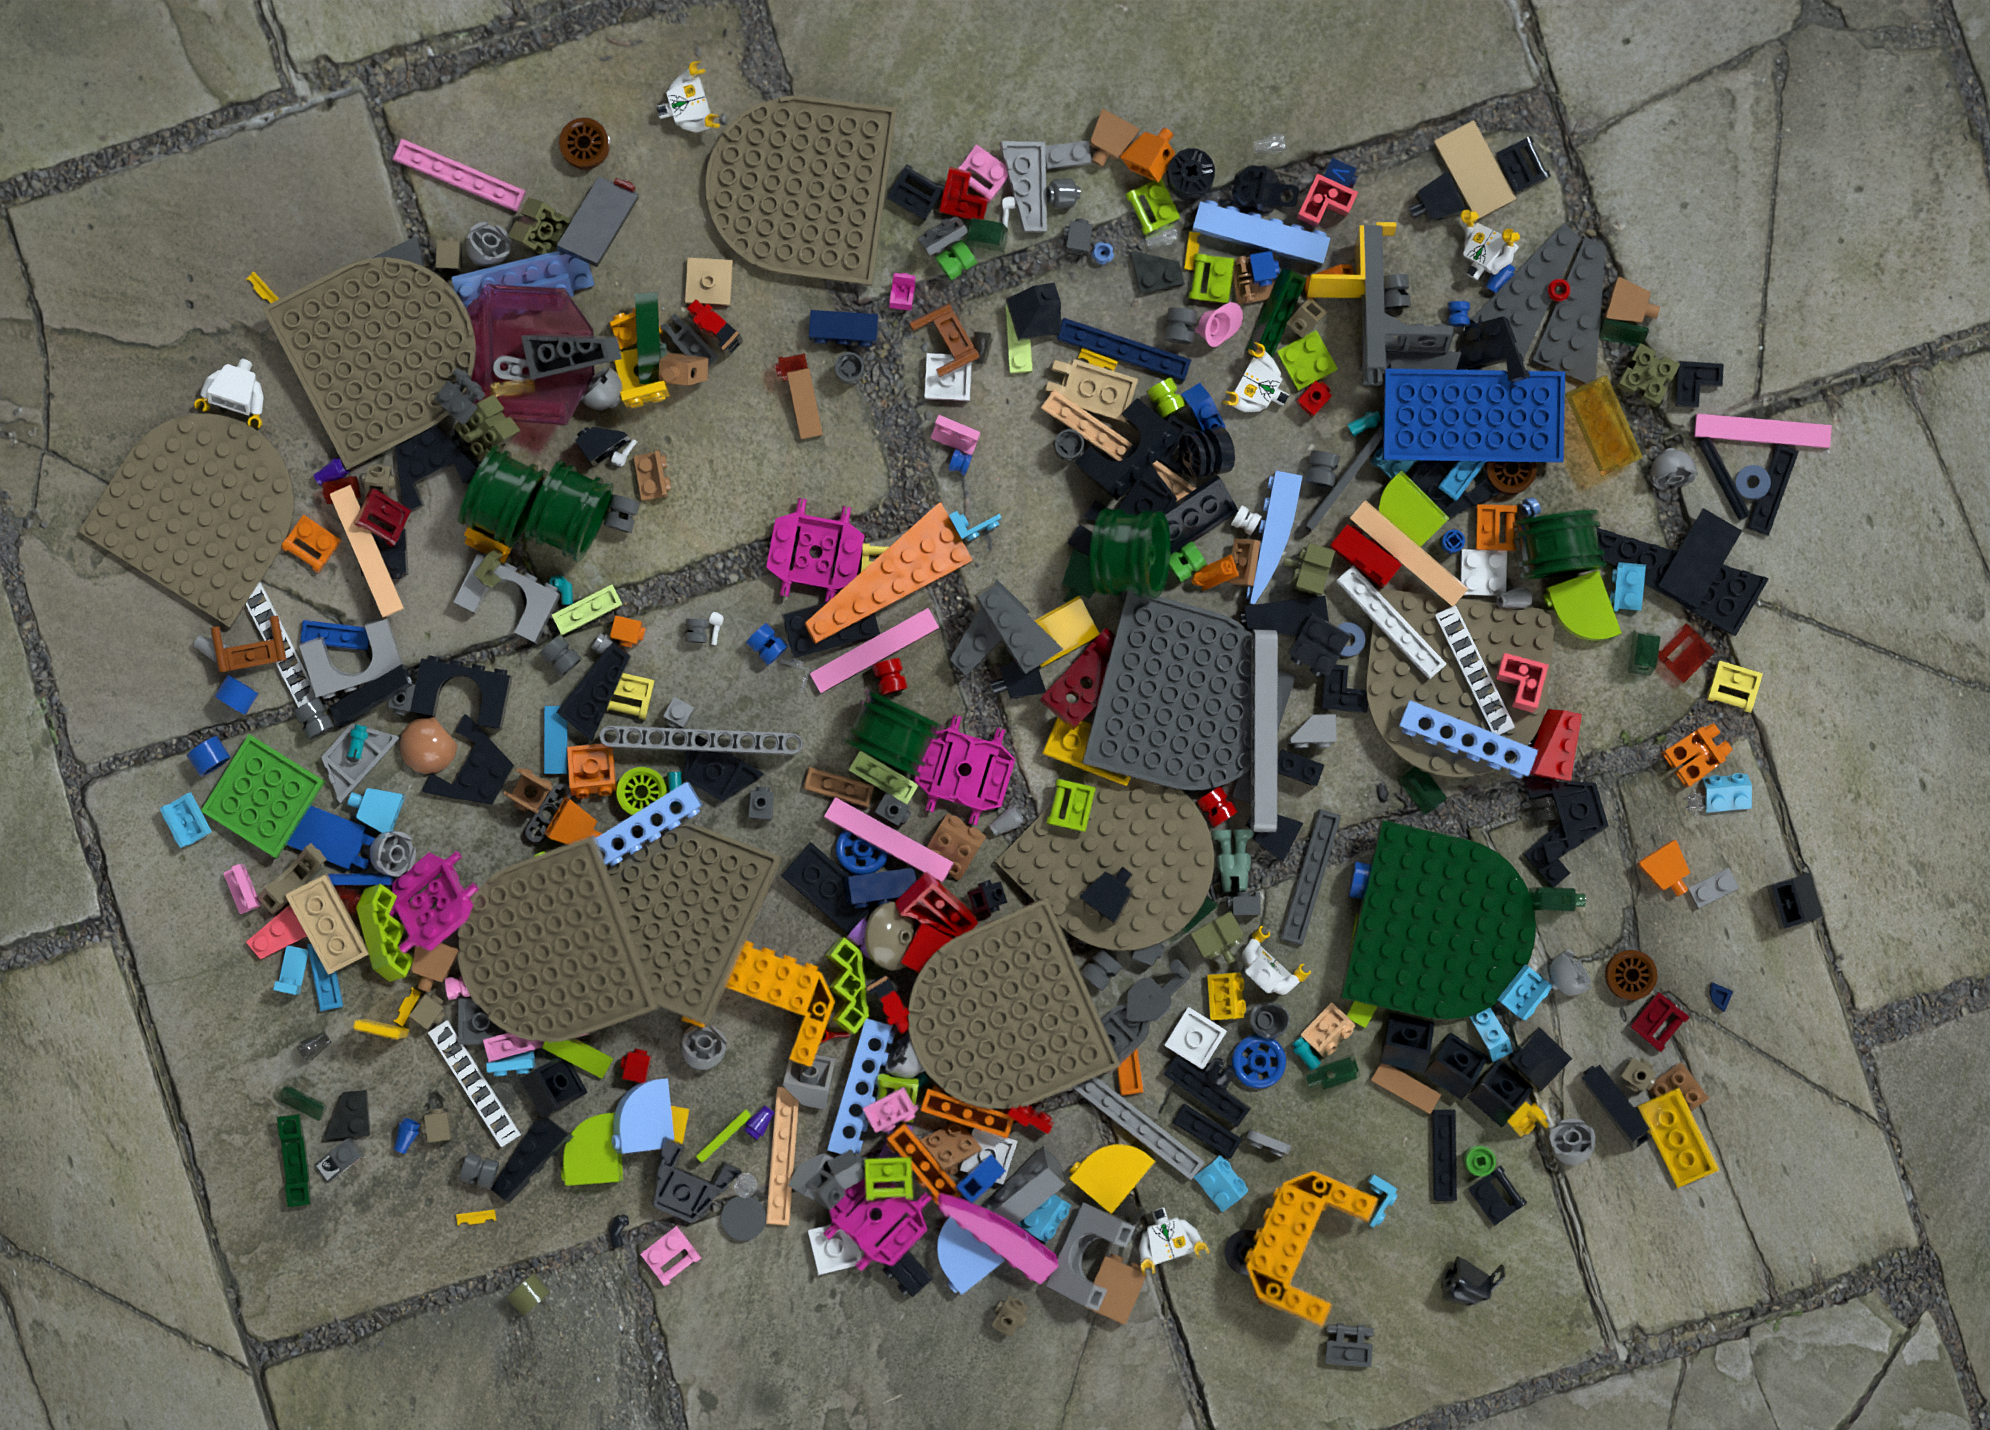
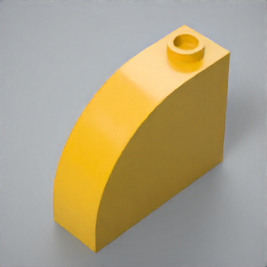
M1110 1144L1090 1153L1081 1164L1077 1161L1069 1170L1071 1173L1069 1179L1112 1214L1154 1164L1155 1160L1134 1146Z

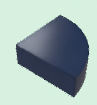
M1711 982V1000L1719 1010L1725 1012L1733 991Z

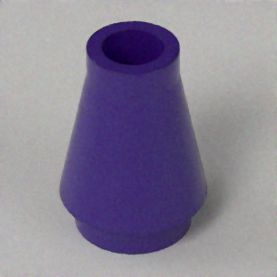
M334 458L322 469L314 473V478L318 485L321 486L325 483L344 479L345 475L349 474V469L346 470L341 458Z
M764 1105L744 1123L746 1126L743 1130L752 1138L758 1140L760 1136L763 1137L775 1113Z

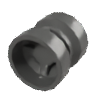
M686 619L685 626L688 628V632L685 634V642L707 643L705 629L708 627V620Z

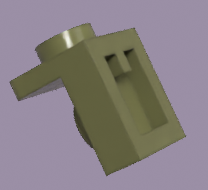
M498 549L491 551L474 573L483 585L493 588L501 581V578L494 573L500 566L501 562L499 559L503 555Z

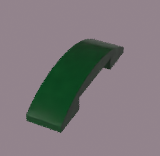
M635 293L639 384H652L659 382V361L661 359L658 293Z
M300 1114L278 1116L277 1126L285 1170L287 1207L310 1205L308 1158Z

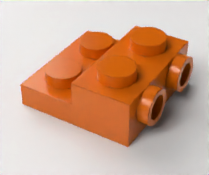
M603 743L567 747L569 785L572 795L583 799L589 797L591 793L609 796L612 794V791H617L613 748L607 747Z

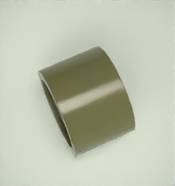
M533 1273L506 1298L524 1316L546 1297L550 1291Z

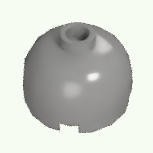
M489 222L475 224L470 229L465 242L466 253L469 259L476 265L484 268L500 265L508 257L511 250V239L508 237V233L498 225H495V227L488 225Z
M608 366L607 369L603 368L587 383L589 385L587 391L582 389L578 395V399L592 410H605L608 407L613 409L621 401L619 396L622 391V382L618 374Z
M1674 448L1662 451V454L1653 461L1651 468L1653 485L1658 489H1666L1665 485L1674 484V488H1679L1693 482L1695 475L1698 476L1694 460L1686 452L1675 450Z
M388 831L376 837L370 846L369 852L370 861L375 869L384 875L397 877L401 876L405 871L408 872L416 858V848L412 846L411 837L404 832Z
M1570 949L1565 950L1553 959L1550 965L1551 978H1549V982L1553 985L1554 990L1559 989L1563 994L1573 996L1586 992L1592 986L1588 985L1591 983L1585 967L1581 961L1577 963L1572 958L1575 954Z
M697 1025L691 1026L684 1032L681 1041V1055L692 1068L698 1070L714 1068L724 1057L727 1043L726 1038L714 1026L710 1025V1028H702Z
M907 1032L896 1042L900 1045L895 1052L893 1049L891 1050L885 1069L888 1071L887 1073L894 1077L911 1079L919 1073L922 1074L925 1069L915 1053L910 1034Z
M1572 1118L1562 1120L1555 1129L1553 1127L1551 1130L1550 1146L1553 1155L1559 1161L1567 1165H1578L1587 1161L1594 1153L1596 1136L1593 1128L1585 1125L1584 1121Z

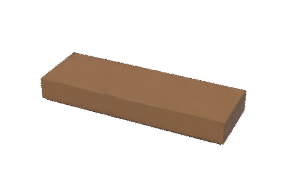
M806 368L787 372L800 438L804 439L823 435L810 369Z
M809 767L803 789L869 808L875 786Z
M1380 1063L1371 1078V1081L1428 1114H1431L1441 1096L1440 1093L1391 1065Z

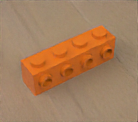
M934 1085L932 1089H927L921 1111L1008 1139L1014 1120L1007 1115L1009 1109L998 1108L995 1110L971 1105L954 1096L945 1094L946 1091L943 1088Z
M900 1123L886 1135L888 1139L886 1144L894 1154L898 1151L902 1157H911L912 1169L918 1175L915 1179L923 1188L927 1186L932 1192L930 1197L938 1206L937 1196L940 1193L959 1198L962 1195L956 1187L955 1181L945 1170L943 1171L906 1123Z

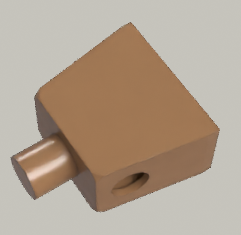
M1102 109L1090 141V147L1097 150L1091 161L1100 167L1104 166L1108 157L1118 161L1120 156L1138 137L1140 129Z
M1617 277L1614 281L1603 321L1640 325L1643 322L1644 316L1657 319L1660 306L1648 303L1651 295L1650 291L1621 277Z
M668 353L659 361V382L664 380L665 383L692 385L708 380V358Z
M440 943L432 951H429L421 946H416L412 972L421 975L417 988L430 992L434 980L445 982V978L448 977L458 958L459 948Z

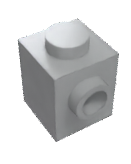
M674 697L663 717L668 719L666 724L675 729H678L679 726L685 729L696 709Z

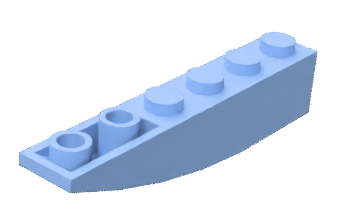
M1275 471L1274 476H1269L1267 489H1271L1270 498H1265L1263 511H1267L1266 519H1261L1259 533L1263 534L1259 547L1254 586H1248L1246 599L1250 600L1249 605L1256 603L1267 586L1288 542L1300 492L1301 475Z

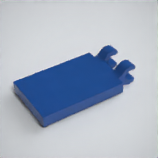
M311 805L287 845L303 851L306 846L312 843L329 862L347 869L351 868L352 863L367 869L370 860L358 856L363 843L371 846L375 838L364 834L367 827Z

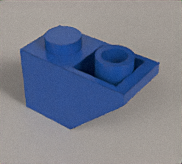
M1201 383L1181 394L1188 410L1202 432L1205 429L1218 426L1226 428L1211 395Z
M990 1154L965 1176L956 1187L972 1204L1006 1170Z

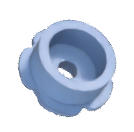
M1099 242L1094 246L1095 249L1092 250V257L1097 260V263L1106 264L1107 261L1110 262L1113 259V247L1109 243Z
M1526 498L1522 501L1521 511L1525 517H1535L1541 513L1540 505L1535 498Z

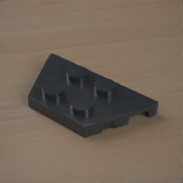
M701 736L696 738L697 746L703 747L708 742V740ZM685 752L684 779L722 802L764 775L761 771L728 752Z

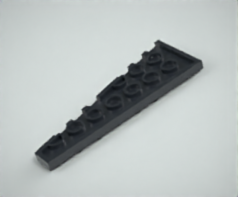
M1596 528L1599 550H1604L1605 553L1601 560L1615 568H1618L1619 562L1646 565L1644 585L1734 637L1739 632L1769 580L1765 576L1756 575L1723 564L1698 609H1695L1657 587L1677 553L1676 550H1670L1659 545Z

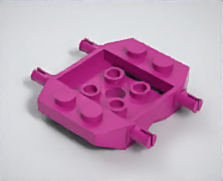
M798 498L794 513L775 519L766 568L781 579L780 596H784L785 592V597H789L791 584L797 583L826 589V602L829 601V597L831 600L835 596V592L837 593V591L842 590L857 577L865 535L850 524L851 507H847L845 515L846 506H842L839 521L806 515L807 499H803L802 502V498ZM800 526V535L792 571L789 569L792 559L797 527ZM839 534H842L835 566L834 577L831 578ZM818 546L822 549L820 558L814 559L810 556L809 552L812 547Z
M953 715L948 729L936 731L935 734L939 737L937 740L932 739L922 760L926 765L925 767L920 765L918 772L921 775L920 777L916 776L914 781L928 794L924 810L929 811L930 804L932 803L930 812L934 813L935 805L939 798L968 806L972 810L968 823L972 824L975 816L973 825L977 826L982 811L1002 806L1016 759L1002 746L1006 730L1002 729L998 737L1000 728H996L991 742L959 732L958 729L962 717L958 716L955 724L957 715ZM952 742V748L949 754V758L946 764L941 784L939 786L937 785L940 777V773L943 767L949 743ZM992 754L993 757L991 760V764L988 770V774L985 780L981 797L979 798L977 797L980 789V785L983 779L989 755ZM963 763L969 764L972 768L968 776H962L958 771L959 766Z
M455 851L447 859H442L428 852L408 872L406 871L393 883L392 893L397 898L389 915L393 917L398 913L409 934L408 939L399 945V949L403 953H406L414 945L432 951L468 920L473 907L470 897L479 889L474 883H471L466 889L459 883V876L453 866L462 858L458 851ZM442 874L437 880H433L437 875ZM430 882L428 888H426L421 894H417L422 888H424ZM438 900L437 906L432 909L434 902Z
M865 1178L844 1190L846 1195L829 1210L832 1224L823 1234L830 1240L838 1230L842 1229L864 1251V1256L855 1264L861 1271L873 1260L893 1266L928 1230L922 1208L932 1198L924 1192L916 1202H912L910 1199H906V1197L875 1198L874 1200L867 1201ZM892 1181L874 1182L875 1189L898 1188ZM874 1209L882 1211V1217L878 1221H873L870 1218V1213ZM907 1212L909 1215L878 1247H876L875 1244Z

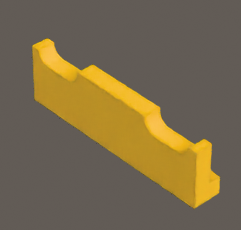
M1189 231L1184 270H1195L1194 254L1199 252L1197 238L1200 233Z
M254 271L246 278L247 281L250 280L254 284L253 289L263 299H267L270 303L279 300Z
M1084 348L1081 349L1078 359L1088 360L1089 364L1101 368L1106 367L1112 371L1115 370L1117 361Z
M413 987L411 988L410 996L405 997L398 1010L400 1012L398 1018L393 1020L401 1026L405 1025L422 994L421 991Z
M495 1209L456 1214L457 1225L459 1226L460 1223L468 1222L469 1225L485 1223V1220L488 1219L496 1221Z

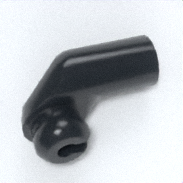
M625 1214L615 1216L608 1227L612 1248L623 1245L621 1231L624 1226L629 1225V1217Z

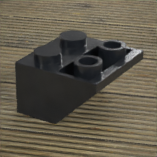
M1810 873L1766 885L1779 929L1796 926L1823 916Z

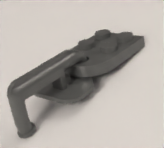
M1173 960L1171 962L1170 970L1178 974L1163 988L1151 978L1140 979L1128 991L1127 1004L1115 1007L1101 1020L1120 1064L1145 1041L1150 1029L1149 1022L1160 1020L1170 1010L1172 1006L1170 997L1191 977L1190 971L1181 961ZM1116 1068L1107 1071V1073L1110 1075Z

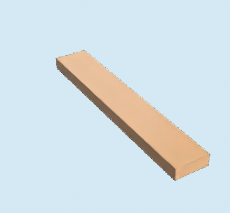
M349 485L331 493L330 497L382 617L385 618L404 610V606L372 533L363 527L359 528L353 524L361 507L352 486Z
M1366 500L1350 517L1351 520L1452 607L1468 590L1464 584Z
M777 1087L766 1224L789 1225L792 1188L788 1184L794 1171L799 1101L785 1087Z

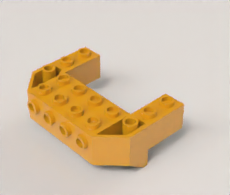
M746 941L726 987L804 1015L805 1018L790 1060L812 1067L836 1002L823 973L817 971L818 966L807 962L804 966L797 964L796 958L785 954L783 958L774 955L776 951L762 947V950L753 948L754 943ZM683 1016L682 1020L685 1022L697 1025L702 1028L706 1027L705 1024H702L685 1016Z
M1312 1171L1284 1182L1281 1188H1276L1272 1198L1276 1201L1273 1208L1268 1207L1263 1218L1266 1221L1263 1229H1258L1254 1239L1257 1244L1254 1251L1249 1250L1245 1262L1248 1263L1247 1269L1261 1302L1323 1328L1332 1308L1331 1303L1292 1287L1291 1280L1322 1210L1326 1211L1327 1206H1330L1369 1223L1378 1201L1377 1198L1316 1171Z

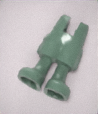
M1234 829L1236 853L1233 855L1231 854V830H1212V838L1218 840L1222 854L1217 856V868L1221 876L1223 892L1231 893L1230 876H1239L1240 892H1246L1248 872L1251 868V854L1245 853L1248 839L1254 836V832L1251 829Z

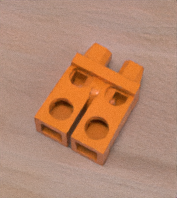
M1714 723L1696 729L1661 752L1672 769L1677 768L1693 757L1692 760L1674 771L1685 788L1692 786L1726 760L1725 757L1733 750L1726 740L1718 746L1715 745L1712 738L1720 734V731Z

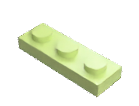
M1006 305L1010 373L1032 372L1030 339L1018 341Z
M610 585L552 614V617L563 636L623 606L614 586Z
M862 751L858 753L849 768V771L905 804L909 803L919 786Z

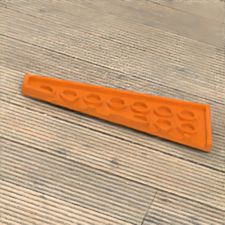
M940 502L805 622L804 625L815 644L973 561L942 503Z

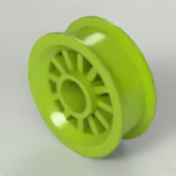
M636 767L627 771L620 778L616 793L621 807L627 813L634 815L644 809V801L649 806V799L654 802L668 793L665 780L658 772L647 767ZM637 776H641V783L638 782ZM645 776H649L646 783H644ZM632 779L636 784L635 786L629 783ZM653 779L656 783L649 786L650 782ZM627 785L632 787L633 790H626ZM640 786H646L648 789V795L643 799L638 798L636 795V790ZM656 786H658L659 791H652V790H651V789L655 788ZM626 793L633 794L632 796L626 798ZM658 794V798L655 799L651 795ZM635 798V801L631 805L629 801ZM639 801H640V809L635 808L636 805H637V803H638Z

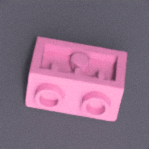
M938 415L931 435L932 440L971 455L980 438L979 431L941 415Z
M245 864L235 865L231 870L224 872V877L240 914L262 906L257 899V893Z
M904 1087L863 1108L875 1133L880 1130L885 1133L896 1127L894 1123L900 1120L905 1123L915 1117L914 1113L919 1109L917 1104L913 1105Z

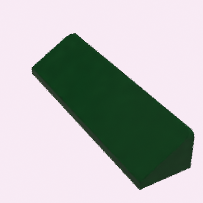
M1285 268L1280 270V274L1246 347L1247 351L1251 349L1256 352L1257 345L1254 342L1262 344L1265 347V351L1273 357L1307 278Z

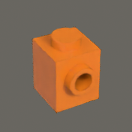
M615 615L610 638L618 640L621 646L632 648L633 644L638 645L639 640H644L646 628L643 627V622Z

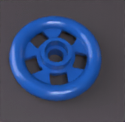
M845 829L841 832L836 842V856L844 869L856 875L872 874L883 867L888 859V853L861 838L852 841L850 837L852 833ZM851 846L853 855L846 857L845 847ZM866 846L867 851L861 853L859 852V847ZM874 849L880 851L877 860L871 858ZM856 859L866 860V866H857Z
M1255 1034L1244 1038L1236 1046L1232 1056V1067L1236 1070V1077L1244 1085L1255 1089H1263L1274 1085L1283 1076L1286 1068V1055L1282 1046L1275 1039H1266ZM1260 1043L1269 1046L1267 1053L1258 1050ZM1247 1047L1253 1050L1248 1059L1242 1055ZM1257 1057L1263 1059V1064L1260 1066L1255 1064ZM1270 1057H1277V1067H1270ZM1246 1064L1253 1071L1248 1076L1242 1069ZM1267 1071L1269 1077L1259 1080L1258 1073Z

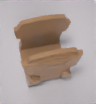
M517 768L515 771L522 774L512 794L504 791V795L514 801L515 804L513 806L521 811L526 812L528 809L538 813L547 795L552 791L553 783L532 774L533 772L527 768ZM529 785L537 788V795L534 798H528L525 795V789Z

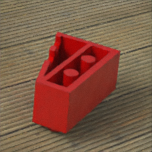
M1347 524L1329 548L1335 550V553L1351 566L1354 565L1361 574L1380 589L1384 588L1402 564L1392 554L1382 550L1381 546L1370 538L1369 540L1362 535L1363 532L1357 526H1349Z
M1547 709L1536 733L1538 737L1534 746L1531 747L1538 750L1530 770V775L1553 780L1571 781L1582 714L1566 710Z
M929 872L921 876L895 901L901 915L906 917L908 915L918 919L921 923H928L956 937L972 930L978 924L973 912Z

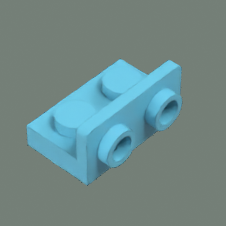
M1619 562L1618 568L1613 569L1612 582L1616 583V590L1611 591L1610 602L1614 605V611L1618 612L1619 609L1642 610L1646 565Z

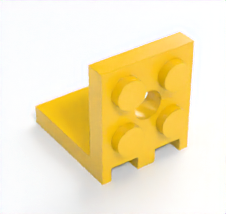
M637 348L620 352L622 359L615 360V365L622 382L620 394L626 407L637 408L643 406L646 402H660L666 399L665 396H670L668 384L664 380L652 384H639V377L634 374V369L638 366Z

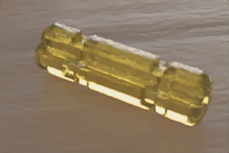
M524 380L523 383L522 381L503 382V385L492 383L490 391L491 395H495V397L501 396V394L507 396L522 394V392L534 393L535 383L534 380Z

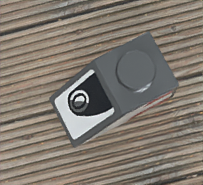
M351 1137L326 1154L315 1164V1167L326 1182L329 1183L365 1155Z

